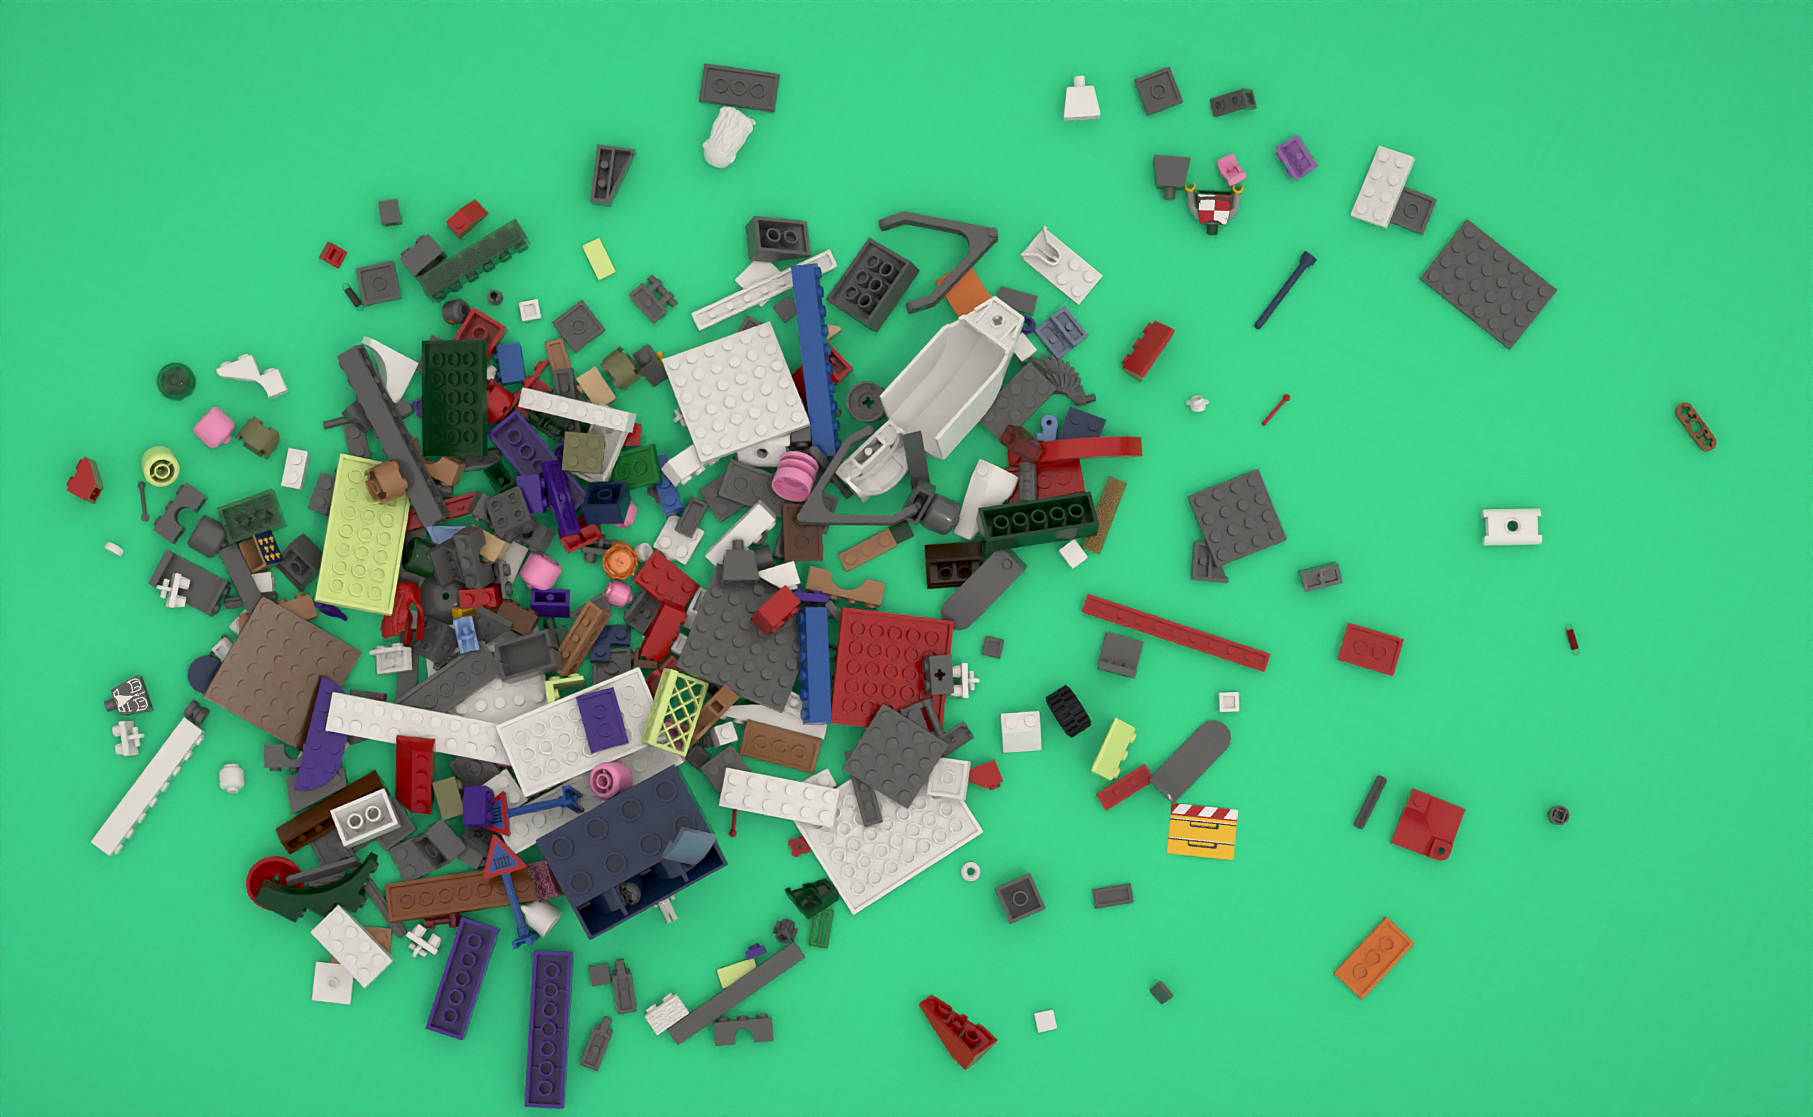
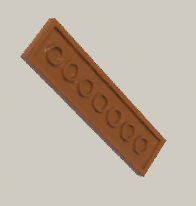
M539 862L528 863L526 868L510 872L519 904L543 900ZM484 870L385 884L389 923L511 906L502 875L483 879Z

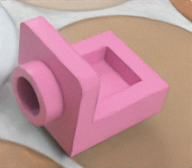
M1233 153L1216 161L1222 178L1229 186L1247 178L1243 169L1238 165Z

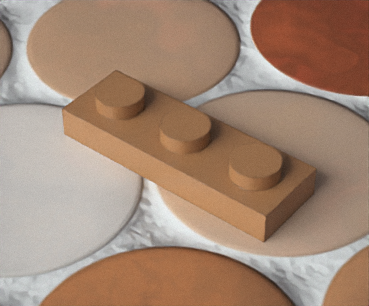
M887 529L840 553L838 557L846 572H849L898 545L890 530Z

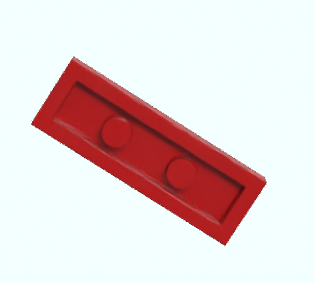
M1143 764L1096 794V796L1107 811L1150 784L1148 780L1152 774L1147 766Z

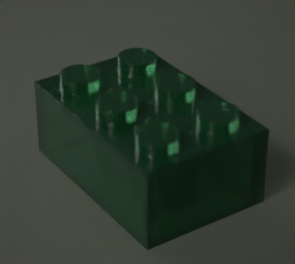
M273 489L217 508L230 545L251 540L253 535L258 533L274 532L287 527L276 492Z

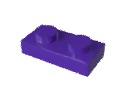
M793 589L792 592L801 603L824 605L829 602V595L823 594V591L804 593L803 589Z

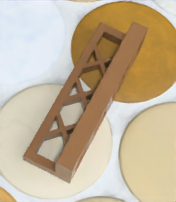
M591 601L586 603L557 650L560 652L564 668L557 670V673L568 677V675L577 672L611 617L612 613L610 611L601 609Z

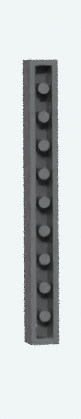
M364 345L354 346L338 355L339 366L345 372L349 385L354 389L356 399L362 405L367 420L371 422L374 434L383 446V452L389 457L391 462H397L401 477L407 481L408 488L405 491L409 496L411 506L415 508L418 514L419 522L425 528L450 516L451 514Z

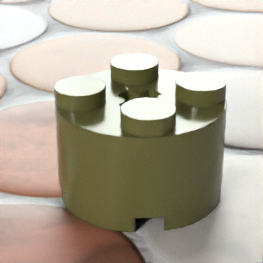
M619 346L602 359L603 363L600 366L606 373L614 377L612 382L618 389L626 390L641 379L643 375L638 373L640 369L628 353L625 355L622 352L624 348Z
M254 416L252 419L247 420L235 438L238 441L242 439L245 442L243 446L259 457H262L264 454V459L267 460L281 441L279 439V432L272 427L267 429L262 425L263 422Z

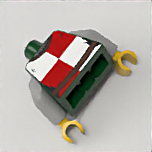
M1193 182V188L1188 189L1185 183L1184 189L1187 193L1188 208L1193 217L1199 220L1200 224H1207L1206 234L1217 235L1218 225H1227V222L1233 219L1240 208V194L1244 189L1243 185H1241L1240 191L1235 190V184L1232 186L1231 191L1196 190L1195 182Z

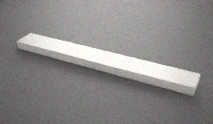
M830 249L797 264L818 263L822 274L838 267ZM791 267L691 313L699 332L792 289Z

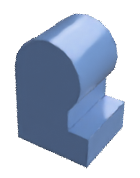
M1045 415L1040 423L1042 433H1037L1036 443L1056 440L1058 422L1055 416Z

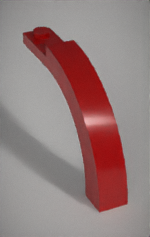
M1141 437L1077 438L1008 447L1009 467L1019 466V463L1022 462L1038 464L1074 459L1133 458L1143 456Z

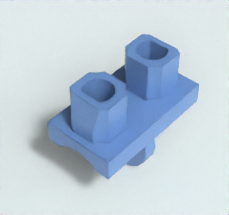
M472 615L452 619L460 654L479 650Z

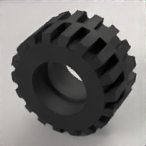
M1067 685L1046 697V703L1069 737L1072 738L1091 726L1088 714L1074 692Z

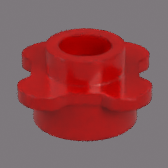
M803 835L798 839L789 840L788 845L792 848V856L798 857L800 854H808L810 852V847L807 846Z

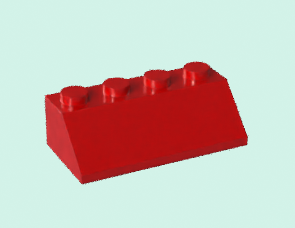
M397 735L395 798L411 813L431 815L434 804V788L432 783L435 782L436 739Z

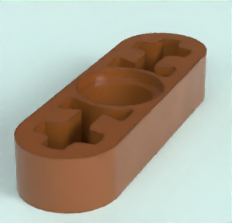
M1686 402L1679 404L1675 409V415L1697 446L1705 452L1714 449L1717 443L1716 438L1693 406ZM1681 407L1684 409L1688 408V416H1694L1695 418L1691 419L1688 423H1686L1685 420H1687L1688 417L1685 414H1680V412L1682 411ZM1692 422L1700 424L1701 429L1699 432L1691 430ZM1705 431L1706 434H1704L1703 436L1706 440H1711V442L1709 443L1710 447L1708 445L1703 446V443L1705 441L1702 438V436L1699 439L1696 436L1702 434Z

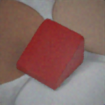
M327 242L319 259L339 269L348 252L331 242Z

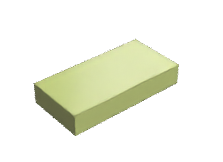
M600 238L582 246L599 281L616 273Z
M754 958L718 969L717 973L722 988L728 987L757 967Z

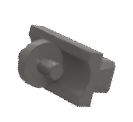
M602 534L603 538L592 542L593 544H599V546L588 544L583 547L582 552H585L584 558L586 563L595 564L596 555H604L609 547H604V545L611 546L612 541L605 540V534Z

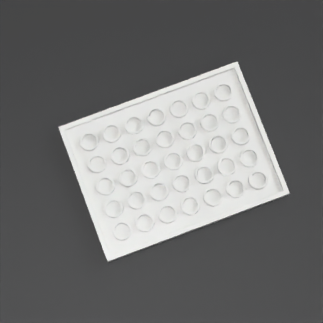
M929 776L908 809L874 789L883 822L864 827L852 780L850 779L836 788L839 789V796L832 828L793 821L854 915L983 833L964 800L927 795Z

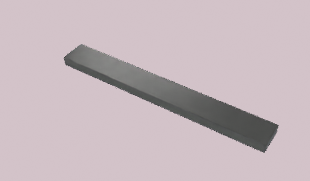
M795 941L791 942L667 1028V1031L677 1045L681 1044L804 959L805 955Z

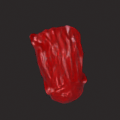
M409 581L397 583L392 615H384L380 630L382 631V637L385 639L397 636L404 631L402 644L407 646L410 643L413 632V616L409 610L411 603H414L417 608L416 640L424 638V611L421 605V589L418 585Z

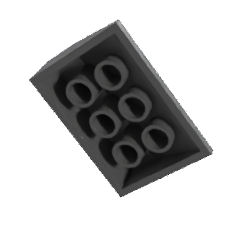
M869 238L826 300L877 333L920 270L911 261Z

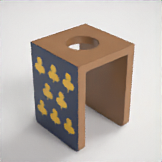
M272 531L255 534L253 539L239 543L240 550L251 574L269 570L284 561Z

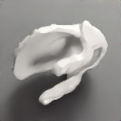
M731 106L720 108L719 116L713 123L710 138L702 145L707 163L717 168L729 166L734 161L737 152L745 143L748 135L753 131V125L756 122Z

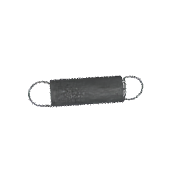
M351 287L344 290L356 308L362 304Z

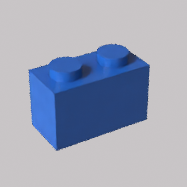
M518 342L497 346V351H494L495 362H499L500 370H497L498 381H502L504 386L523 383L526 375L521 344Z

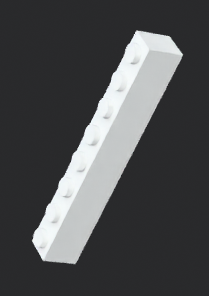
M184 717L92 839L91 843L109 856L117 855L123 848L122 843L126 838L129 839L134 834L135 830L133 828L136 824H140L147 816L145 812L148 808H153L157 803L159 793L161 791L165 792L169 787L170 783L168 781L171 777H176L181 771L180 765L183 761H188L193 755L192 749L195 745L199 746L205 738L203 735L206 731L190 719Z

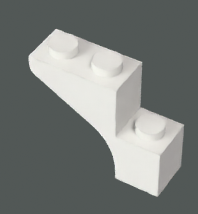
M244 354L238 357V361L233 363L231 361L220 364V368L216 369L218 375L222 378L261 384L270 399L289 392L281 371L270 368L264 371V375H262L256 359L252 355Z

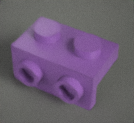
M1299 134L1275 148L1278 159L1285 163L1288 175L1295 180L1301 179L1319 167Z

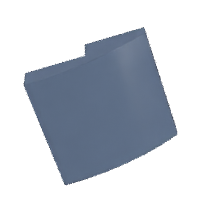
M1065 306L1033 331L1050 354H1054L1057 360L1089 336Z
M681 827L675 841L669 840L662 858L696 865L711 849L716 837L711 833Z

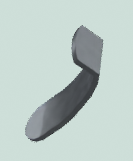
M1012 549L995 551L945 601L941 609L942 620L954 621L953 629L955 630L966 629L1024 572L1027 565Z
M1209 721L1200 726L1148 781L1174 805L1185 791L1226 751L1231 741L1230 731L1227 726L1219 721Z

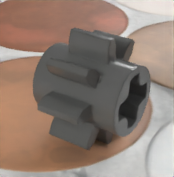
M783 919L782 922L777 921L773 933L776 934L778 941L787 943L789 940L794 941L798 928H795V923L792 920Z

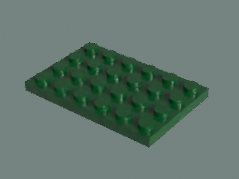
M487 340L422 341L423 456H488Z

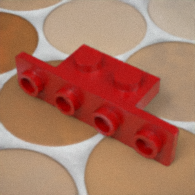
M545 359L535 366V373L532 377L528 376L522 383L523 388L553 392L552 388L539 379L550 365L549 361ZM522 389L520 392L516 391L513 394L510 406L508 408L505 406L502 411L504 414L498 419L500 422L507 418L514 409H517L518 412L530 420L528 414L531 409L518 406Z

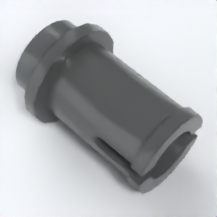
M490 290L488 300L490 304L498 306L503 301V295L498 290ZM494 295H498L496 300L492 299Z

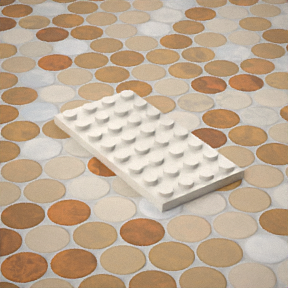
M637 667L496 725V730L524 797L527 798L592 771L595 766L601 763L614 762L650 747L651 745L641 743L640 741L652 707L653 698L640 668ZM614 687L629 744L591 754L576 697ZM664 732L658 736L656 743L667 740Z

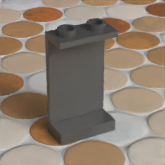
M166 550L148 584L157 587V585L163 586L164 579L170 580L168 587H170L172 573L181 574L182 577L190 579L188 590L178 588L177 595L186 597L185 603L211 617L214 614L217 615L222 606L220 604L222 598H226L230 592V583Z

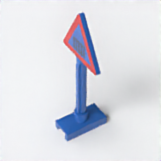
M566 785L562 786L563 796H559L557 799L508 809L506 792L502 791L495 797L492 803V810L494 812L492 828L486 829L510 837V817L556 807H568L577 814L585 812L584 808L578 805V798H582L583 794L572 786Z
M493 834L483 879L502 875L518 927L516 928L518 937L512 941L513 949H518L525 943H528V946L532 945L540 937L536 931L529 932L528 925L525 924L510 872L524 869L528 865L502 839Z

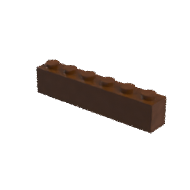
M374 770L277 827L275 830L281 844L289 854H292L336 828L331 810L383 788L388 796H390L383 779Z

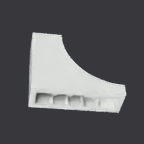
M364 336L361 343L368 347L375 356L378 363L379 376L393 403L399 402L419 363L372 338Z

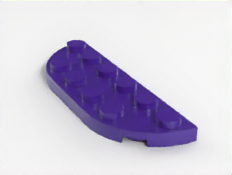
M325 677L321 679L294 788L297 791L314 790L330 781L341 766L347 743V734L326 731L332 693H346L337 683Z

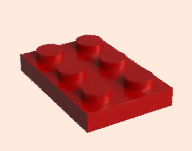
M657 550L653 551L632 579L633 582L660 604L663 598L684 607L700 587L699 584Z
M1348 623L1337 660L1393 676L1404 639Z

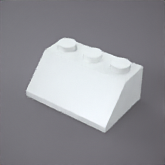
M384 788L330 811L343 846L347 849L402 827L395 808Z

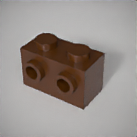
M504 599L496 614L513 622L509 630L519 636L533 633L540 621L539 617L536 616L537 612L530 608L526 610L520 608V604L512 599L509 602Z

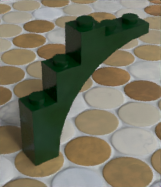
M370 852L364 862L352 873L338 881L323 886L311 888L288 887L264 879L255 895L254 902L296 923L299 917L302 918L307 909L325 918L329 912L331 913L335 909L337 904L356 913L359 907L362 908L367 900L365 897V887L369 882L368 876L370 873L374 874L379 865L377 863L378 855Z

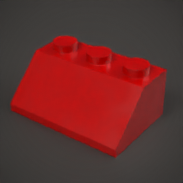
M1156 320L1153 324L1148 323L1143 330L1145 336L1142 340L1137 339L1132 346L1135 350L1131 356L1127 354L1121 362L1124 365L1122 370L1139 382L1143 380L1175 332L1174 329Z

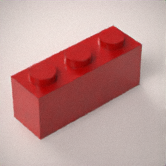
M663 598L640 646V655L662 663L664 657L667 658L671 651L670 645L672 641H676L679 635L678 628L680 624L684 625L687 618L684 606Z

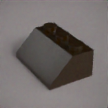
M982 541L924 545L927 589L960 587L984 563Z

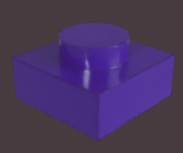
M757 943L749 946V951L745 952L747 958L751 959L766 953L764 945L760 946Z

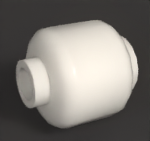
M238 764L224 765V768L219 771L220 788L227 790L229 794L238 793V790L245 785L244 770Z

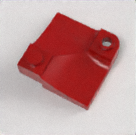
M1413 788L1410 791L1405 807H1403L1391 843L1435 860H1445L1449 857L1453 848L1454 839L1465 809ZM1440 847L1444 849L1442 855L1438 853V848Z

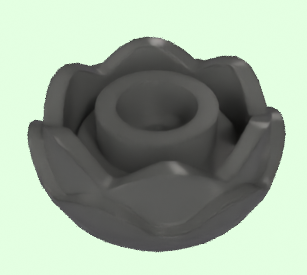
M626 882L621 886L620 893L625 897V903L636 905L641 898L638 886L631 882Z

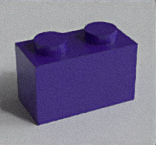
M543 474L516 476L517 486L523 492L530 514L547 512L546 508H549L548 497H545L544 489L547 488Z
M531 588L530 607L537 612L536 616L569 618L570 589L538 590Z
M486 785L464 787V826L469 829L492 828V822L494 821L492 803L495 800L493 789Z

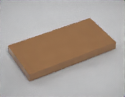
M747 719L739 755L813 774L822 738Z

